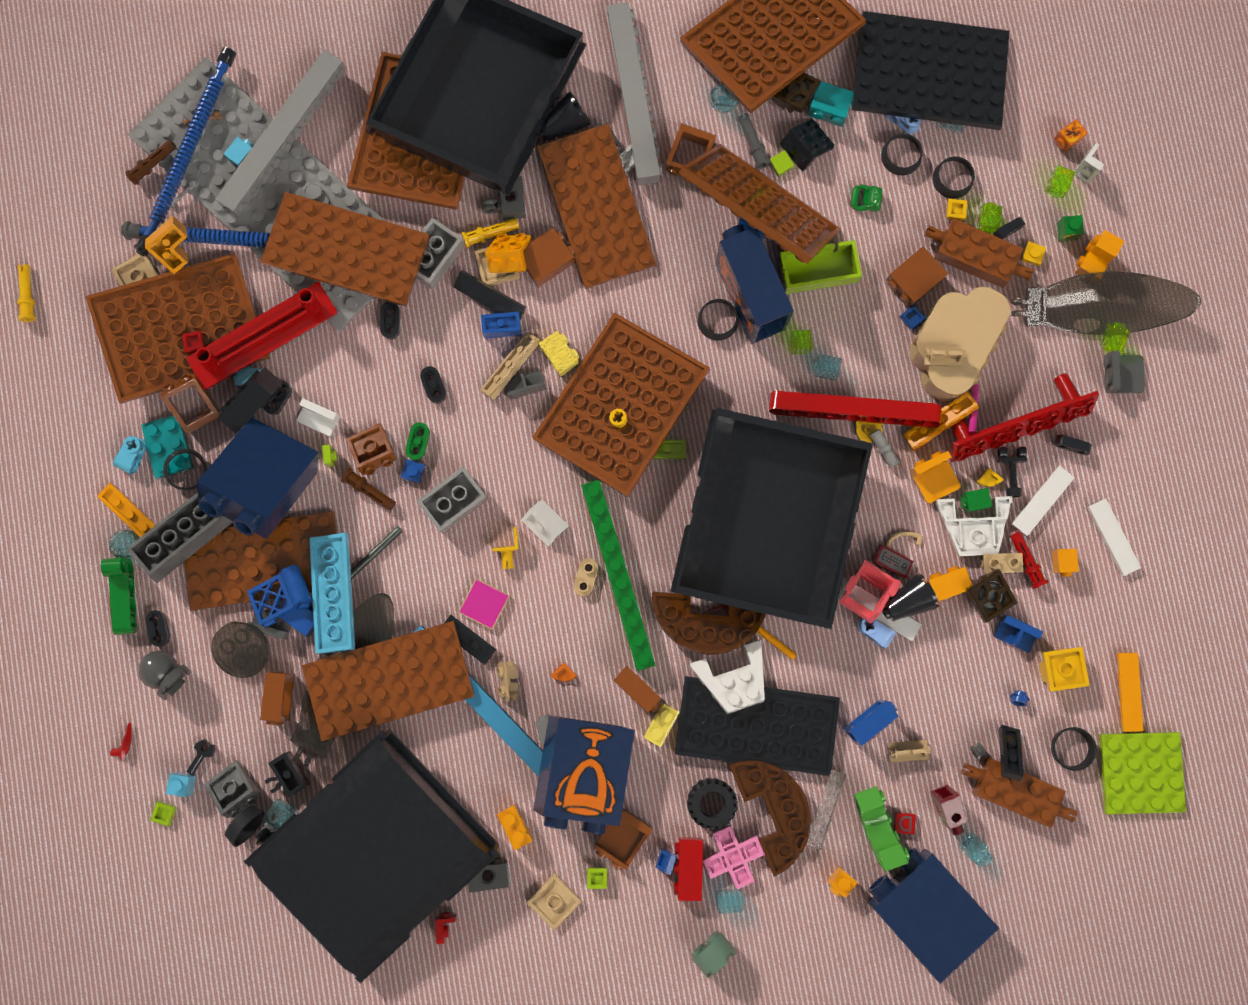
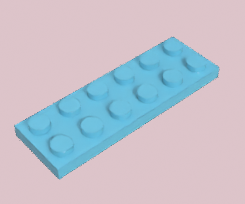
M339 533L309 538L315 654L355 650L349 534Z

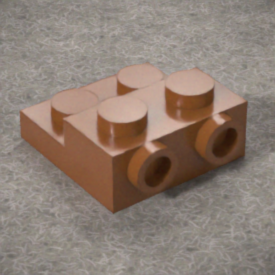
M381 423L346 438L356 467L362 475H372L377 468L381 466L389 467L393 464L394 460H397Z

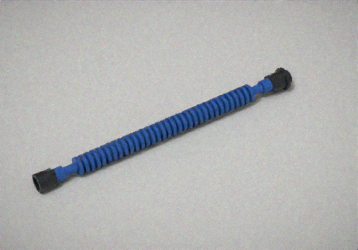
M222 47L217 59L218 64L215 76L209 77L201 96L202 98H200V102L188 126L189 128H187V132L179 146L176 158H174V162L166 176L165 184L162 185L161 193H159V197L156 199V206H153V210L149 215V218L152 220L149 228H146L144 234H141L138 243L134 245L136 253L141 256L147 257V255H152L145 249V239L157 229L159 223H164L165 215L168 214L172 205L171 202H173V198H175L177 189H179L183 179L182 176L185 175L189 166L188 163L192 159L194 150L202 135L201 133L204 131L203 129L217 101L216 99L224 85L221 79L224 73H227L228 68L232 66L237 55L234 50L228 47Z

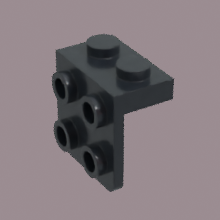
M813 119L790 129L779 143L802 172L807 170L817 157L831 151L835 147L831 139Z

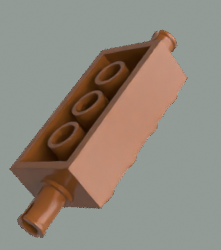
M954 218L945 231L929 225L924 234L925 237L933 239L940 244L934 257L936 260L1001 288L1007 285L1013 274L1029 281L1034 272V269L1019 264L1018 260L1023 250L1022 247Z
M985 759L982 769L965 763L963 767L970 770V772L961 770L962 775L977 780L972 791L973 795L1044 826L1052 828L1056 816L1072 823L1076 819L1068 814L1077 816L1078 812L1061 804L1066 793L1065 790L1024 773L1021 781L1002 777L1001 762L994 759Z

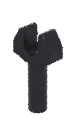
M204 739L197 742L194 746L197 755L186 772L193 775L205 757H213L215 745H211L207 751H204L203 746L207 740Z

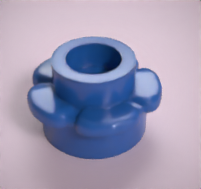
M1019 690L1010 695L1011 703L1017 706H1027V701H1030V698L1026 696V692Z

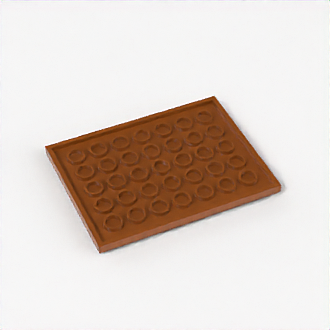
M728 0L680 37V42L751 114L866 24V19L846 0Z
M381 52L347 188L458 210L466 177L394 146L375 133L372 136L365 132L367 129L366 122L401 60V55Z
M721 144L684 165L679 172L686 182L698 186L702 193L715 198L719 205L729 208L733 215L742 217L750 227L762 231L766 238L779 243L783 250L793 253L800 262L808 264L841 230L839 226Z
M235 253L181 268L175 274L167 272L85 296L120 404L161 392L163 387L170 383L176 384L184 375L194 374L186 360L193 353H185L182 334L201 331L204 346L206 347L256 318ZM269 354L254 363L270 359Z
M614 312L532 439L628 497L709 373L710 367ZM614 409H622L626 413L628 421L625 426L617 428L610 422L609 416ZM617 414L615 416L616 419L614 420V422H616V420L618 422H621V417H623V415L620 416L619 414Z

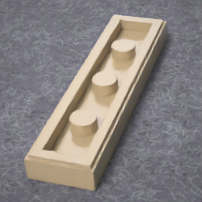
M526 332L480 391L495 400L541 341Z

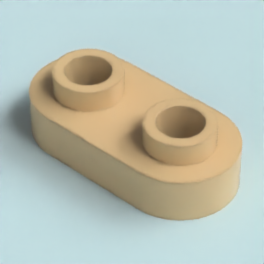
M584 559L579 565L574 583V590L579 596H588L593 591L598 573V564L593 559ZM591 565L592 570L589 572L586 571L585 566ZM580 584H587V588L585 590H581Z

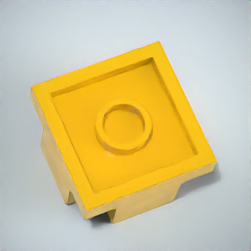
M1083 647L1041 652L1043 662H1039L1041 678L1043 682H1047L1049 692L1090 686Z

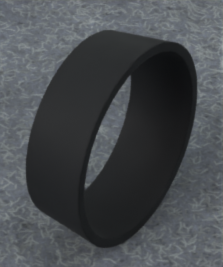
M901 133L893 136L886 142L881 151V160L884 167L892 174L899 176L913 173L919 167L922 160L923 151L921 143L910 134ZM894 139H908L917 146L920 157L910 167L896 166L888 158V144Z
M953 156L945 159L934 170L933 184L935 189L947 198L963 197L972 188L975 177L974 168L968 160L962 157ZM957 161L964 164L971 173V183L966 188L957 191L945 187L939 177V170L943 163Z
M713 299L701 308L697 321L698 327L704 336L711 340L721 341L735 333L739 318L735 307L729 301ZM711 303H725L734 310L736 321L728 332L716 334L710 332L704 326L702 312Z
M179 449L172 452L165 460L163 467L164 476L167 482L174 488L191 490L196 488L197 484L193 487L182 488L176 486L169 479L167 469L170 461L179 454L187 453L196 456L201 461L204 473L207 470V464L198 452L191 449Z
M1070 727L1061 730L1054 736L1051 743V752L1054 759L1062 767L1071 771L1086 769L1092 764L1096 756V743L1090 733L1082 728ZM1071 730L1080 733L1088 744V753L1085 760L1076 766L1062 764L1055 753L1056 741L1065 731Z
M254 805L246 807L231 821L225 831V837L234 847L240 846L262 824L265 812Z

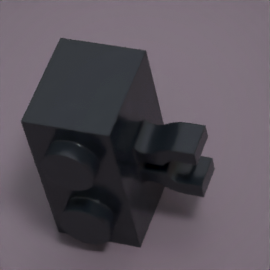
M291 751L283 753L268 763L276 777L266 779L265 783L279 781L275 788L270 790L272 794L282 786L287 796L290 797L311 785Z

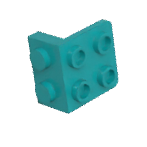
M821 82L812 100L808 116L843 127L853 99V92Z

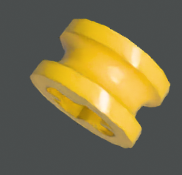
M614 409L610 413L609 419L613 426L621 428L626 425L628 418L624 410ZM617 414H619L620 416L623 415V417H621V422H618L617 420L616 422H614V420L616 419L615 416Z

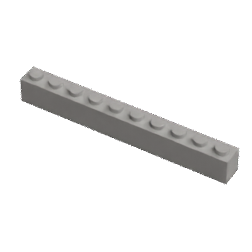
M629 2L607 5L608 21L638 186L660 182V175H663L662 164H658L657 160L660 157L659 147L654 144V140H657L655 128L652 129L651 123L654 122L652 111H648L650 97L649 94H645L647 81L646 77H642L641 72L644 71L643 60H639L638 54H641L640 43H636L635 37H638L637 26H633L632 22L635 20L634 9H630Z
M325 49L322 51L215 198L222 207L237 217L247 210L248 203L257 196L259 188L268 181L272 170L279 166L283 155L290 151L292 143L300 137L304 126L311 122L313 114L317 109L321 108L325 97L334 90L336 82L344 76L346 67L342 60Z

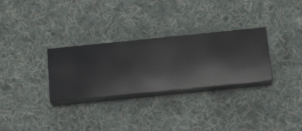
M464 270L459 272L453 288L496 313L519 312L521 320L527 308Z

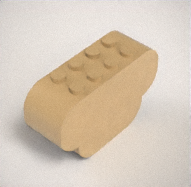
M978 287L967 296L951 292L943 295L928 313L927 319L923 322L910 347V358L913 364L923 370L921 384L927 394L937 400L951 402L977 384L981 376L978 373L988 364L990 360L988 356L991 352H994L999 343L996 340L1007 329L1005 323L1010 315V305L1004 295L989 287ZM924 346L964 347V351H966L964 366L924 365Z

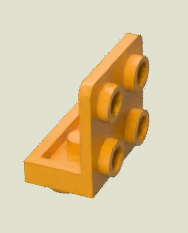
M524 233L498 235L485 251L489 273L525 272L527 267L523 251L532 240L531 235H525Z
M940 450L931 455L932 459L926 462L922 459L914 463L915 467L910 470L918 489L928 504L961 487L948 462L952 458L949 451L942 453Z

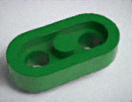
M418 422L410 429L405 452L411 460L418 461L426 453L430 437V429L426 424ZM419 430L424 431L422 436H418ZM415 448L419 449L418 454H413Z

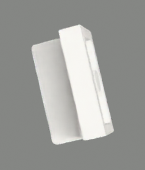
M1098 143L1090 149L1073 172L1075 176L1088 184L1105 165L1092 157L1099 147Z
M302 398L299 405L303 408L297 418V422L331 437L340 416L333 411Z
M543 500L530 508L521 520L548 547L568 528V524Z

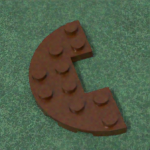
M652 591L654 614L662 630L679 646L699 654H724L740 648L757 633L766 616L763 613L729 605L728 616L690 613L691 596Z
M756 760L731 763L729 766L743 801L747 802L763 795L776 831L758 839L773 876H777L795 863V860L803 852L809 839L811 814L807 798L798 783L787 772L773 764Z

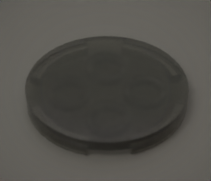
M233 621L225 624L215 633L211 643V651L216 664L225 673L238 678H247L258 674L266 666L269 658V642L264 633L255 625Z

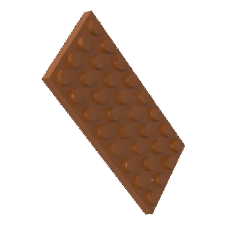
M607 123L537 146L570 246L575 252L574 258L585 289L656 266L609 124Z
M284 192L261 263L407 307L430 235Z
M331 511L282 519L267 539L256 533L253 536L244 535L235 527L225 528L184 561L190 611L251 602L247 594L248 590L280 574L282 569L291 565L299 566L309 593H311L312 578L309 538L337 534L335 513ZM279 581L273 583L272 592L278 593L281 586ZM260 590L254 594L257 601L262 600L265 591ZM270 593L268 599L276 598L277 595Z
M454 621L302 665L321 741L475 697Z

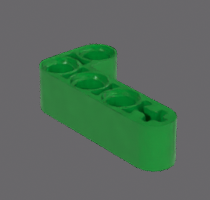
M125 557L102 559V575L109 578L113 634L136 633L137 616L132 560Z

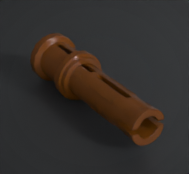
M167 139L165 143L146 159L138 160L136 166L131 170L125 171L127 178L133 184L138 185L144 176L151 174L152 168L177 149L173 141Z
M351 467L344 473L341 478L342 483L346 482L352 486L355 492H362L388 512L393 509L396 501L370 485L365 477H361L353 472Z

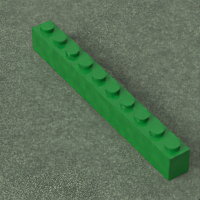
M600 479L581 485L636 670L640 671L656 666Z

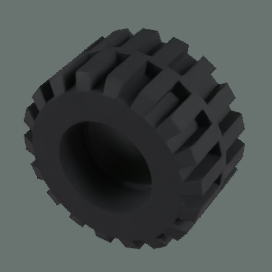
M718 778L700 780L696 785L694 784L688 794L687 805L689 814L695 823L702 828H709L710 830L721 829L723 826L730 824L731 819H734L738 808L737 798L732 788L723 780L721 781ZM708 792H716L723 798V809L716 815H708L701 809V799Z

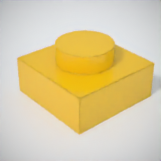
M948 199L946 219L952 220L954 218L959 221H965L967 200Z
M1028 241L1021 261L1039 267L1042 263L1046 247Z

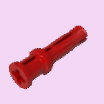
M1021 531L1010 535L1009 537L1017 553H1022L1024 573L1028 575L1033 585L1032 589L1049 583L1048 580H1045L1040 570L1041 565L1036 564Z

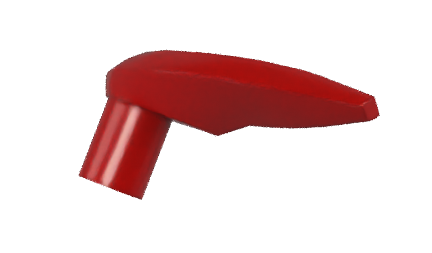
M131 723L127 725L120 748L111 749L110 755L112 757L119 756L123 760L127 755L132 740Z

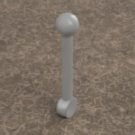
M191 180L189 186L171 202V208H174L176 203L192 188H196L198 183Z

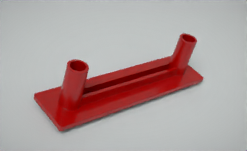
M316 282L307 288L301 289L299 293L206 347L199 348L195 353L188 356L186 360L202 387L208 390L338 314L321 284Z
M1065 373L1054 379V383L1064 401L983 429L975 435H969V426L965 418L951 426L958 441L953 442L950 454L952 458H950V461L960 462L970 456L980 455L987 449H996L1006 443L1016 442L1023 436H1032L1042 430L1052 429L1059 423H1068L1075 418L1085 417L1092 413L1099 393L1094 391L1080 396L1070 377Z

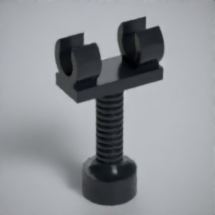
M999 447L997 449L998 463H1008L1010 470V487L1006 489V496H1012V498L1022 497V488L1017 486L1016 464L1027 462L1026 447H1019L1016 449L1017 458H1007V447Z

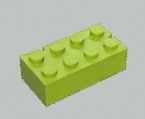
M855 240L839 242L836 248L835 243L827 244L808 264L797 260L790 251L780 252L778 257L780 273L783 275L782 284L786 294L859 283L862 277Z

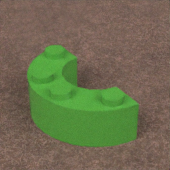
M877 786L854 794L861 823L882 869L886 872L908 864V859H910L906 847L902 848L896 830L893 831L890 826L892 820L889 813L885 811L884 802L886 798L883 791L878 790Z

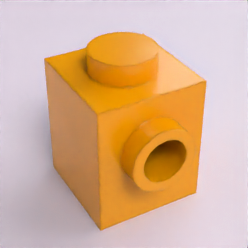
M1077 548L1052 551L1054 574H1060V577H1072V573L1079 572Z
M840 866L827 880L831 886L829 890L837 897L842 895L844 898L848 896L858 883Z

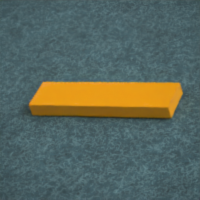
M967 391L942 408L941 425L939 427L915 426L904 433L903 436L915 451L977 410L979 405Z
M109 483L97 495L139 537H142L156 525L113 483Z
M1116 653L1121 731H1143L1138 653Z

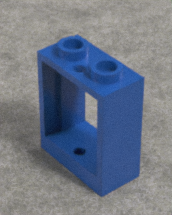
M878 700L843 729L856 745L863 746L899 717L896 713L897 708L891 701Z

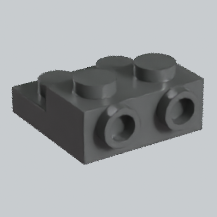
M237 760L204 784L220 814L227 818H235L241 812L240 809L246 805L254 804L257 801L256 797L260 795L254 781L247 776L241 763Z

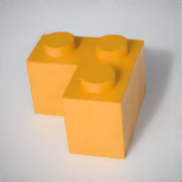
M171 216L145 239V249L173 274L188 263V254L179 246L187 238V228L174 216Z
M1106 230L1100 235L1096 234L1087 243L1084 249L1087 251L1085 255H1081L1075 265L1078 267L1075 273L1095 284L1101 279L1108 264L1117 256L1125 241Z

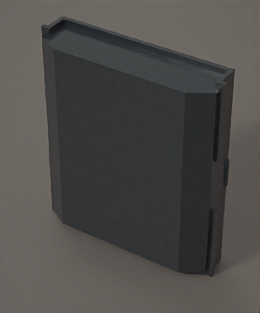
M433 0L414 36L408 42L400 57V62L367 120L365 132L372 136L375 133L394 146L491 189L500 190L502 194L509 196L537 143L536 137L555 100L560 98L586 48V43H583V32L509 0Z
M721 408L712 409L697 473L700 477L699 486L696 488L690 524L685 526L670 592L832 629L846 567L845 561L848 549L851 547L855 529V516L860 504L872 443Z
M389 729L386 732L382 730L332 777L331 784H327L299 815L293 814L244 863L248 867L252 866L259 880L345 970L356 976L355 979L361 984L410 938V932L443 901H450L500 853L497 851L499 843Z

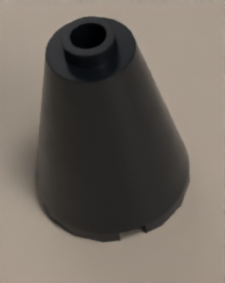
M571 91L549 112L539 131L543 139L551 140L590 124L587 115Z
M922 574L915 575L897 591L895 596L887 600L882 610L887 620L896 621L939 607L938 604H935L938 602V598L929 582H923L922 579L925 577Z

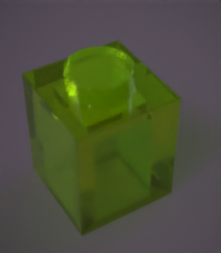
M1058 165L1052 172L1045 192L1050 193L1052 197L1063 198L1068 193L1076 172Z
M992 202L983 204L979 209L977 229L993 233L1000 228L1002 206H997L996 203Z
M1119 322L1107 324L1101 341L1104 351H1120V354H1123L1130 334L1125 324Z
M811 330L792 331L790 335L791 355L811 353L813 349Z

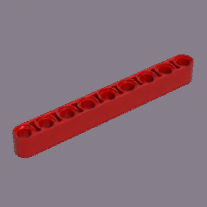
M773 391L770 393L769 413L774 415L929 428L941 425L942 406L935 403L788 391Z

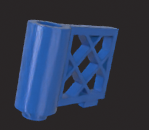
M291 565L282 569L280 574L247 591L259 625L266 628L275 624V619L296 608L299 610L306 609L312 602L311 595L298 565ZM279 581L281 586L278 593L272 592L273 583ZM260 590L265 591L262 601L258 602L254 594ZM270 593L277 595L273 607L266 604ZM281 597L285 598L288 606L282 610L277 608ZM264 606L272 608L269 616L265 619L262 616Z

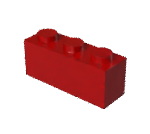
M679 837V842H675V854H678V862L674 863V875H678V883H674V895H677L678 901H702L703 838Z

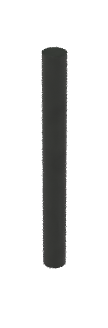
M399 526L351 569V580L403 532Z

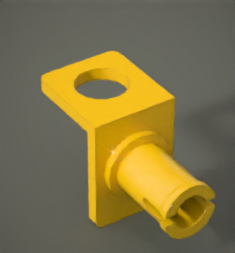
M517 526L513 527L515 545L492 548V552H501L502 569L514 568L512 551L519 549Z

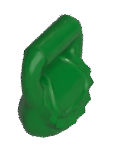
M868 185L855 186L852 189L850 206L856 211H879L882 203L883 189ZM862 189L864 190L863 205L857 206L859 192Z

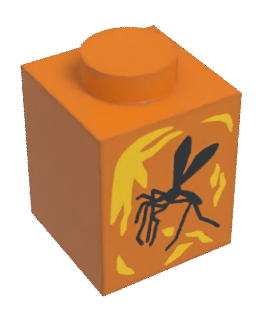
M1075 119L1059 131L1054 140L1056 145L1066 153L1081 142L1088 132Z

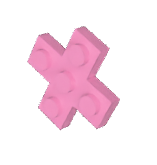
M731 825L713 832L720 852L703 859L710 879L729 871L736 889L755 882L747 863L765 855L757 836L738 843Z

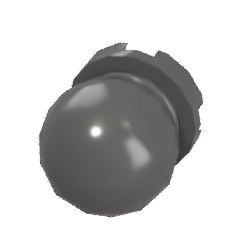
M153 651L145 655L138 668L139 679L144 685L152 689H158L157 695L163 700L167 699L166 696L168 694L173 696L186 682L183 680L184 676L191 673V670L185 665L178 667L177 660L173 655L165 651Z

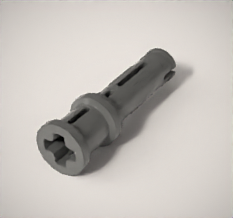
M745 113V117L742 114L738 117V121L750 146L749 154L754 158L755 168L757 170L764 169L771 164V160L766 156L765 146L760 143L749 114Z

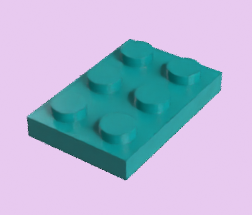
M173 415L141 424L156 479L165 477L163 472L164 463L172 452L179 449H189L185 432ZM184 453L175 456L168 465V476L194 469L191 455Z

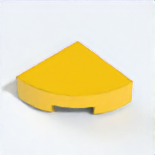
M989 467L976 483L984 487H992L998 485L1004 479Z

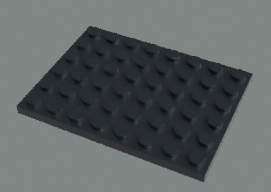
M863 11L862 16L866 19V24L860 29L851 110L1001 130L1010 31Z

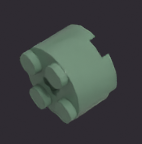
M717 930L708 937L705 946L701 943L691 954L693 962L707 979L710 978L711 974H716L724 967L731 955L735 956L737 953L725 936Z

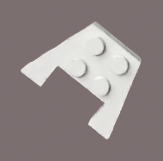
M1012 496L994 497V517L956 519L955 499L936 500V505L958 557L999 554L1005 523L1009 515V507L1012 503Z
M761 640L744 645L743 648L750 665L713 677L706 658L689 664L690 669L699 677L702 684L707 687L712 693L711 695L727 714L764 702L765 700Z

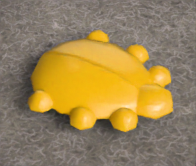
M856 422L857 435L862 441L872 443L873 439L870 435L879 429L883 432L881 427L883 424Z

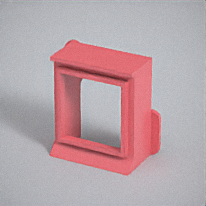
M864 560L857 568L856 573L850 577L839 603L869 623H872L882 612L889 597L895 596L901 582L867 560ZM859 577L883 591L873 612L849 597Z

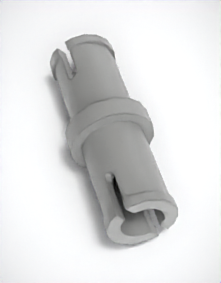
M881 429L870 435L879 449L878 453L882 454L889 468L900 462L891 448L892 444L888 443Z

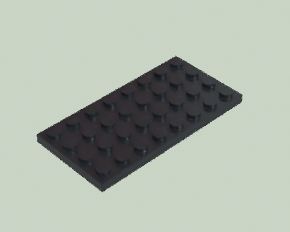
M685 676L675 755L733 763L744 760H756L773 764L783 770L831 776L840 697L764 687V702L727 714L699 678Z

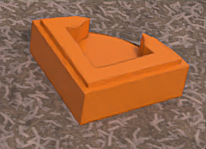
M565 662L550 675L555 680L563 682L571 681L578 677Z

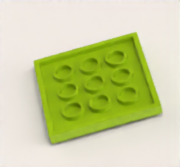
M1180 732L1099 734L1104 814L1186 812Z

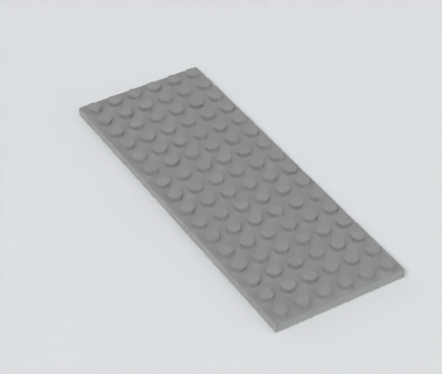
M206 57L128 134L149 155L165 143L167 139L173 141L177 149L158 163L167 172L170 171L179 146L187 132L186 130L189 128L183 124L184 119H192L209 77H214L217 71L216 66ZM225 74L223 75L221 80L224 82V85L211 112V115H214L215 112H220L222 119H210L207 121L192 159L188 163L189 166L185 175L182 176L181 185L186 189L191 180L196 181L198 186L192 188L189 192L229 230L271 233L284 192L305 197L303 195V187L306 183L312 181L317 182L322 188L321 197L315 201L385 221L352 190L348 189L338 177L296 139L292 143L290 151L281 158L279 166L272 170L268 181L259 188L257 196L248 203V208L244 213L237 217L222 207L215 198L238 168L228 161L224 156V152L237 137L243 141L247 139L254 145L273 120L268 113ZM250 246L249 248L262 259L265 247ZM270 267L297 293L301 289L319 282L338 312L328 321L339 332L374 298Z

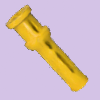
M515 217L489 227H477L476 230L468 233L462 232L466 248H470V245L479 242L485 243L486 239L517 230L519 225Z
M21 264L17 266L20 295L17 301L20 312L18 320L21 322L36 321V316L34 315L33 307L35 306V301L32 299L31 267L28 264H22L23 267H21Z

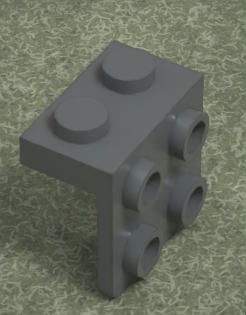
M1111 351L1104 356L1105 393L1144 392L1143 356L1120 355V351Z

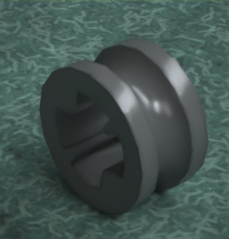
M495 199L483 200L481 202L483 206L482 213L492 214L498 212V207H496L498 201Z
M980 742L977 743L976 747H970L972 754L979 763L982 762L983 758L988 759V754Z

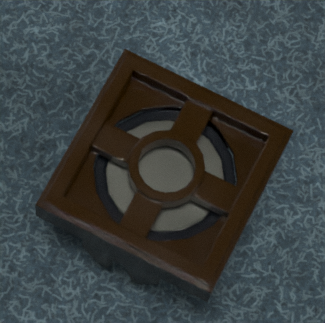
M802 73L771 97V99L777 101L782 110L787 108L788 113L797 111L802 114L821 85V80Z
M996 569L988 575L979 576L978 580H973L972 585L966 588L983 623L989 622L1017 604L1000 569Z

